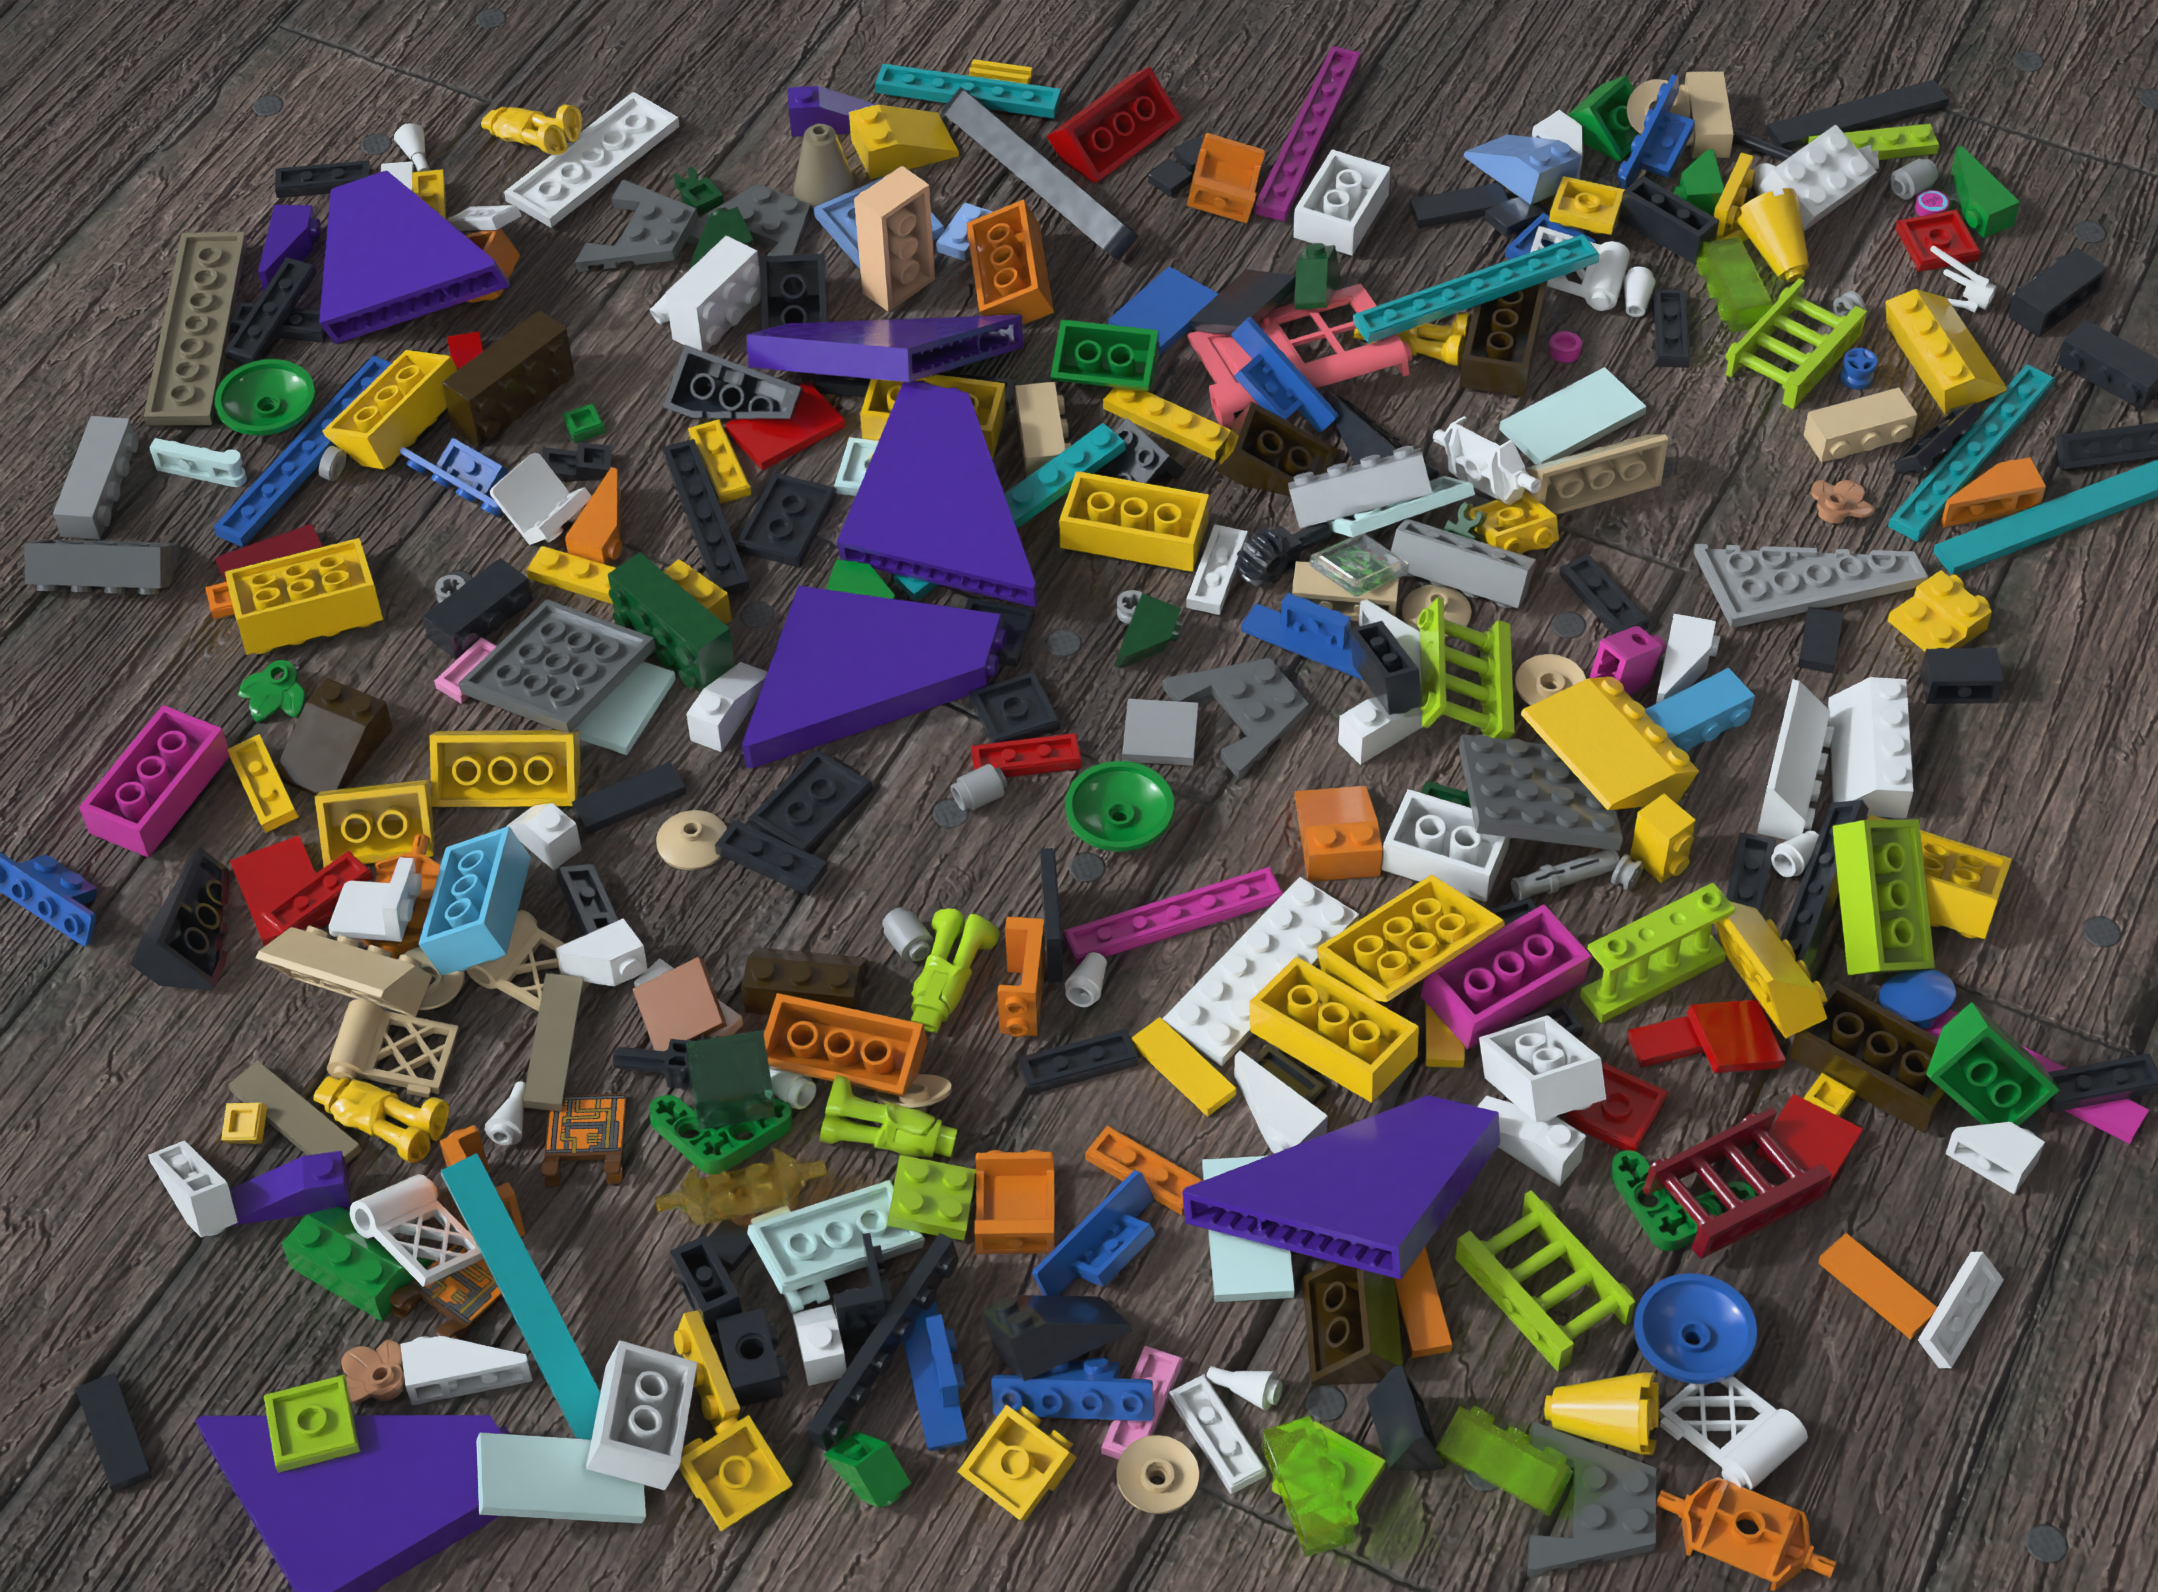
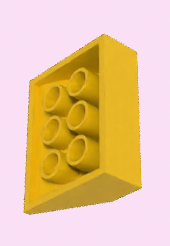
M360 538L225 572L246 655L253 653L264 654L276 647L288 644L299 645L311 638L334 636L346 629L369 627L375 622L383 620Z
M1613 677L1588 678L1524 708L1521 713L1525 720L1607 810L1646 807L1662 794L1667 795L1675 803H1678L1699 772L1690 761L1689 755L1682 749H1679L1667 737L1668 734L1665 729L1655 724L1645 713V708L1640 703L1634 701L1626 693L1622 683Z
M1871 814L1867 818V820H1887ZM1920 830L1930 926H1944L1956 930L1958 934L1967 938L1979 937L1985 939L2012 858Z
M1431 874L1316 949L1321 971L1374 1001L1388 1002L1505 925L1503 919Z

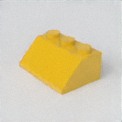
M429 780L320 791L315 796L324 867L348 850L363 864L376 863L397 855L409 853L416 834H420L421 838L422 834L430 838L425 856H434L433 810Z

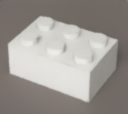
M1834 125L1773 168L1757 189L1762 194L1773 191L1774 196L1784 194L1782 188L1795 189L1799 197L1803 229L1805 231L1861 191L1877 171L1839 127Z
M1331 150L1295 208L1293 237L1310 243H1323L1325 246L1335 245L1336 251L1353 255L1389 195L1390 167Z
M725 236L666 292L673 340L706 352L712 345L717 344L732 326L737 325L752 307L760 302L761 283L757 250Z
M1407 789L1384 841L1381 870L1419 882L1432 874L1465 896L1486 902L1509 849L1510 837L1478 834L1475 830L1471 808Z
M1548 1015L1479 1037L1485 1079L1535 1122L1551 1121L1557 1115L1572 1110L1587 1109L1593 1103L1606 1099L1601 1057Z
M619 1340L605 1367L586 1469L666 1490L680 1466L697 1362Z

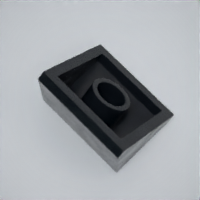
M1402 1364L1393 1367L1366 1397L1388 1469L1425 1471L1444 1469L1443 1460L1423 1398Z

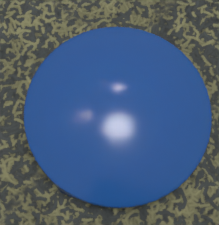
M1931 969L1898 973L1885 982L1879 993V1002L1882 1008L1921 1029L1933 1026L1936 1022L1935 1018L1947 1012L1957 999L1956 988L1952 980L1945 974Z

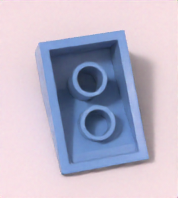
M1505 135L1465 151L1463 157L1531 205L1557 194L1563 176L1575 179L1582 156L1560 140Z

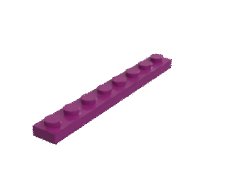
M1331 46L1255 203L1254 214L1285 221L1358 68L1361 52Z

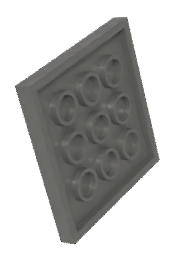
M546 599L459 682V687L462 694L559 731L569 733L656 649V644L651 636Z
M1461 735L1458 747L1476 833L1620 850L1623 837L1616 810H1607L1548 744L1529 743L1519 739H1497L1485 735Z

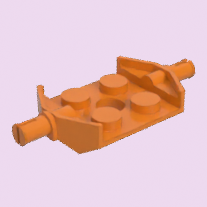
M420 834L415 835L414 843L409 853L375 863L377 871L375 882L377 883L391 882L399 857L414 858L416 874H421L422 877L421 892L414 903L413 908L415 910L413 911L411 921L407 924L402 941L360 939L367 947L373 945L390 952L389 957L393 959H399L400 955L420 947L418 944L441 865L425 856L430 842V838L425 834H422V838Z
M1719 1477L1705 1482L1691 1496L1687 1494L1685 1499L1661 1490L1657 1499L1656 1507L1675 1513L1682 1519L1686 1555L1691 1556L1692 1550H1696L1772 1582L1770 1588L1772 1591L1777 1590L1800 1573L1801 1569L1806 1570L1808 1568L1828 1578L1832 1576L1837 1561L1813 1553L1814 1546L1810 1545L1809 1523L1805 1512L1744 1487L1739 1488L1736 1484ZM1743 1519L1751 1520L1757 1525L1759 1531L1751 1535L1744 1534L1737 1528L1736 1523Z

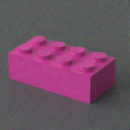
M162 705L79 806L88 832L149 858L230 757L223 729Z
M1543 904L1497 930L1425 977L1421 998L1468 1050L1480 1043L1479 1037L1502 1030L1505 1026L1512 1024L1583 983L1592 956Z

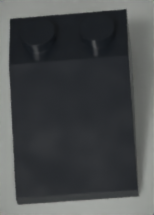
M825 254L760 256L762 330L790 323L828 322V284Z
M1017 1295L999 1299L994 1303L993 1307L982 1311L995 1352L1024 1382L1133 1331L1131 1324L1100 1296Z

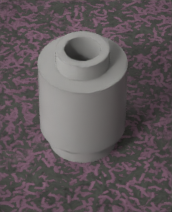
M1916 159L1899 168L1891 175V188L1893 192L1901 199L1908 200L1931 188L1938 178L1937 167L1929 159Z
M986 764L957 778V783L951 785V791L962 811L969 808L975 810L1003 797L1007 781L999 767L994 769L991 764Z
M900 907L892 910L885 916L882 922L884 935L904 961L918 962L929 955L934 939L914 912Z

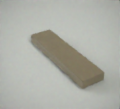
M545 974L523 1098V1108L562 1112L583 988V977Z
M258 1060L228 1084L231 1092L244 1103H263L266 1105V1121L307 1156L342 1151L345 1163L348 1164L361 1152L360 1145Z

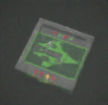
M1366 534L1351 537L1310 556L1311 567L1355 597L1408 574L1409 563Z

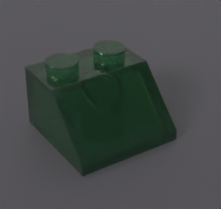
M763 1030L686 1043L690 1093L698 1130L775 1117L773 1088Z

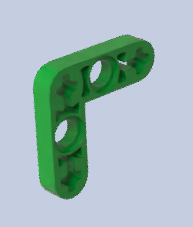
M662 1095L655 1098L649 1105L650 1121L654 1130L704 1173L712 1175L723 1173L787 1134L793 1126L791 1106L788 1102H784L781 1099H769L717 1131L676 1096ZM689 1130L700 1133L697 1137L690 1139L680 1136L683 1132ZM742 1132H749L755 1135L752 1139L744 1141L735 1138L736 1135Z
M1629 1150L1615 1155L1611 1166V1180L1652 1243L1663 1251H1674L1692 1244L1698 1232L1696 1230L1698 1225L1680 1204L1676 1205L1665 1188L1652 1193L1660 1202L1657 1206L1646 1207L1639 1202L1638 1197L1645 1194L1643 1188L1649 1174L1648 1169L1650 1165L1641 1154ZM1622 1166H1626L1629 1170L1636 1169L1635 1177L1629 1171L1622 1172ZM1734 1181L1727 1183L1740 1200L1745 1199L1749 1201L1756 1197L1754 1190L1743 1182ZM1712 1190L1695 1197L1705 1210L1716 1217L1723 1214L1722 1208H1725L1724 1213L1728 1211ZM1666 1226L1668 1230L1677 1228L1676 1234L1672 1236L1670 1232L1662 1233V1227Z

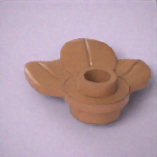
M1818 480L1814 482L1811 488V495L1818 501V515L1826 522L1842 523L1847 516L1866 518L1871 516L1876 510L1873 505L1863 501L1865 489L1855 481L1843 480L1839 481L1836 485H1832L1824 480Z
M388 1339L376 1351L369 1347L358 1346L345 1352L341 1364L343 1371L347 1375L346 1379L351 1404H358L370 1397L377 1398L380 1401H390L403 1391L405 1377L400 1367L402 1363L401 1346L397 1342Z

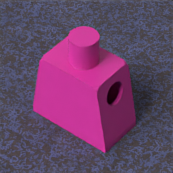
M1638 626L1608 636L1600 641L1589 678L1613 677L1622 683L1626 693L1631 696L1653 678L1659 657L1666 653V643L1660 636H1651Z

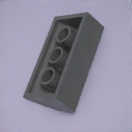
M61 539L24 543L25 584H36L37 591H58V585L71 586V592H92V586L104 587V593H126V587L138 588V594H159V588L171 586L181 551V543Z

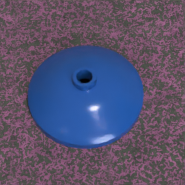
M1687 1273L1667 1277L1646 1291L1636 1309L1634 1333L1640 1351L1657 1370L1685 1383L1710 1384L1733 1376L1747 1364L1755 1348L1757 1324L1750 1305L1732 1286L1711 1276ZM1686 1340H1695L1698 1342V1345H1691Z

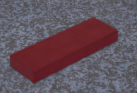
M309 524L223 554L214 559L223 581L227 582L226 571L323 546L313 525Z

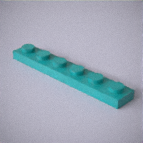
M882 64L875 82L876 93L948 103L959 87H962L988 109L1047 118H1055L1061 100V89L890 64Z

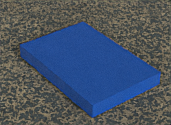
M1169 266L1109 318L1108 325L1158 330L1160 356L1192 327L1190 320L1213 300L1218 293Z

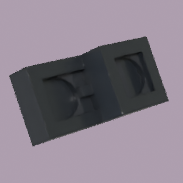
M1519 197L1507 200L1486 210L1485 221L1507 237L1521 228L1526 229L1542 213L1550 216V212L1538 202L1530 205Z
M578 442L576 451L543 447L541 457L561 482L584 481L604 477L611 468V446Z

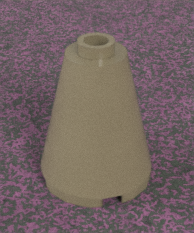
M815 124L805 131L794 183L795 198L809 203L810 207L814 208L856 189L854 176L836 132L832 127L825 124Z

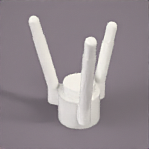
M1932 246L1930 250L1971 279L1969 280L1948 269L1944 270V275L1966 286L1963 297L1967 298L1968 301L1948 299L1952 307L1965 308L1974 313L1978 307L1987 310L1995 295L1997 286L1989 283V279L1978 275L1946 252H1943L1936 246Z

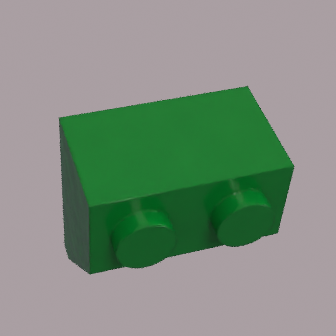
M1626 75L1600 85L1567 114V116L1582 125V143L1615 161H1620L1629 154L1636 135L1641 136L1632 127L1627 116L1628 100L1635 89Z

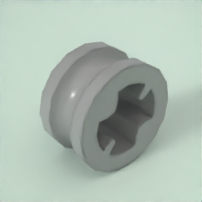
M1847 291L1843 296L1836 298L1833 303L1834 312L1840 317L1842 315L1847 316L1855 306L1866 310L1863 299L1854 291Z
M457 575L441 577L435 584L438 603L451 595L450 590H453L454 593L466 584L464 579Z
M1127 590L1118 596L1117 615L1122 622L1130 623L1142 592Z
M1625 854L1613 872L1611 883L1614 885L1620 883L1623 885V889L1629 892L1637 883L1644 863L1641 861L1633 862L1632 857Z

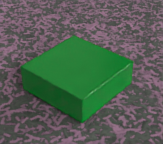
M593 403L562 413L563 422L574 443L606 433L604 423Z

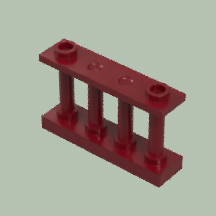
M1773 1108L1760 1114L1756 1112L1751 1113L1739 1124L1669 1159L1666 1157L1658 1159L1648 1169L1649 1174L1643 1191L1648 1196L1666 1187L1698 1225L1696 1229L1698 1232L1691 1248L1700 1259L1822 1198L1831 1178V1173L1823 1164L1808 1171L1797 1166L1769 1134L1777 1114ZM1757 1142L1789 1180L1778 1186L1770 1184L1740 1149ZM1727 1157L1759 1195L1749 1201L1745 1199L1740 1200L1710 1164ZM1696 1172L1728 1211L1717 1217L1709 1215L1680 1179Z

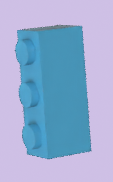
M1727 668L1645 709V713L1655 724L1665 729L1668 734L1667 737L1679 749L1687 753L1692 747L1704 741H1712L1720 733L1734 726L1739 727L1746 723L1751 716L1755 695L1730 668Z

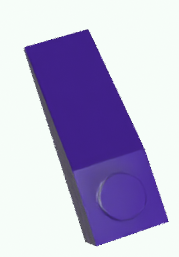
M820 86L788 88L791 137L804 136L805 131L815 124L828 125L835 130L836 134L851 133L849 112L878 104Z
M274 205L258 270L263 292L286 257L302 262L313 251L315 238H319L321 234V224L319 218L314 216L312 205Z
M342 1151L302 1156L231 1188L232 1203L238 1222L233 1225L307 1215L337 1206L349 1209L351 1207L350 1175Z

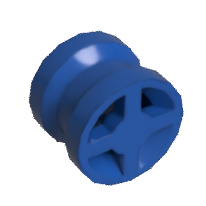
M1864 348L1849 350L1845 354L1844 367L1841 371L1840 378L1842 383L1855 390H1863L1870 387L1873 383L1874 371L1878 361L1876 355Z

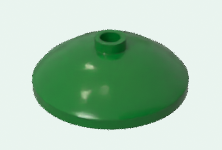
M265 359L245 364L228 374L217 388L215 407L221 421L234 431L254 436L273 435L292 428L308 415L314 405L316 391L311 376L301 366L285 360Z
M1111 761L1085 770L1072 782L1065 798V814L1073 832L1087 844L1106 851H1132L1150 845L1166 832L1174 815V797L1165 779L1151 768L1129 761Z

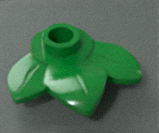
M286 660L274 661L263 672L248 676L241 684L238 692L239 697L250 699L249 709L257 723H261L270 717L279 708L287 715L298 718L305 702V692L297 683L298 672L294 665ZM284 672L282 678L274 679L277 674Z

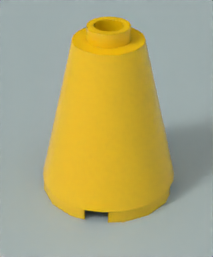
M1782 188L1784 194L1774 196L1773 191L1764 193L1744 204L1740 208L1743 214L1736 213L1735 216L1741 228L1780 280L1794 282L1798 278L1805 276V271L1809 268L1799 197L1795 189Z
M1642 1372L1555 1387L1553 1395H1547L1545 1399V1419L1552 1421L1553 1429L1641 1455H1653L1657 1440L1649 1439L1650 1430L1653 1431L1659 1425L1658 1382H1653L1656 1374L1654 1372Z

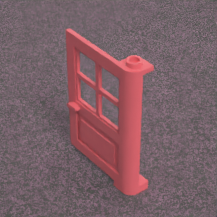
M1361 283L1336 290L1327 308L1295 310V304L1292 303L1273 309L1258 323L1268 337L1285 353L1286 357L1308 379L1315 389L1396 365L1403 377L1409 375L1408 362L1412 360L1411 350L1408 343L1402 342L1397 334L1380 339L1375 343L1344 351L1334 335L1357 329L1353 322L1328 328L1320 316L1319 312L1351 304L1356 313L1376 307L1377 305ZM1311 315L1321 330L1289 340L1279 324ZM1202 331L1187 334L1189 342L1216 383L1209 386L1215 417L1220 425L1228 429L1232 428L1235 421V412L1244 410L1251 401L1259 405L1234 377L1252 358L1235 341L1232 335ZM1326 338L1337 353L1304 363L1294 347Z

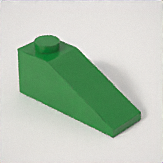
M1962 145L1956 147L1951 173L1964 220L1982 238L2014 226L2020 201Z

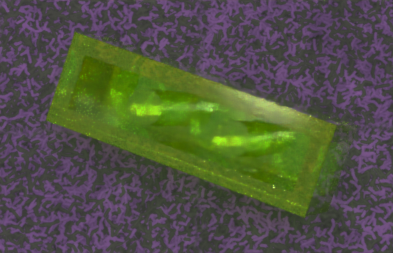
M1740 236L1703 243L1701 257L1697 258V269L1699 275L1704 276L1707 282L1709 296L1715 298L1721 320L1726 321L1731 333L1751 329L1772 307V301Z
M1459 1406L1436 1448L1437 1452L1447 1460L1550 1516L1573 1474L1571 1468L1565 1464L1568 1458L1548 1446L1545 1447L1543 1452L1529 1444L1531 1437L1512 1426H1509L1507 1431H1504L1493 1425L1495 1417L1476 1406H1473L1471 1411Z
M1310 1416L1263 1430L1262 1450L1305 1557L1352 1543L1354 1526L1358 1525V1516L1352 1501L1344 1500L1340 1490L1343 1489V1480L1336 1464L1330 1466L1326 1456L1329 1448L1323 1430L1315 1429Z

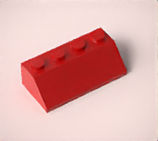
M1149 66L1129 75L1046 137L1062 163L1090 181L1097 183L1182 120Z

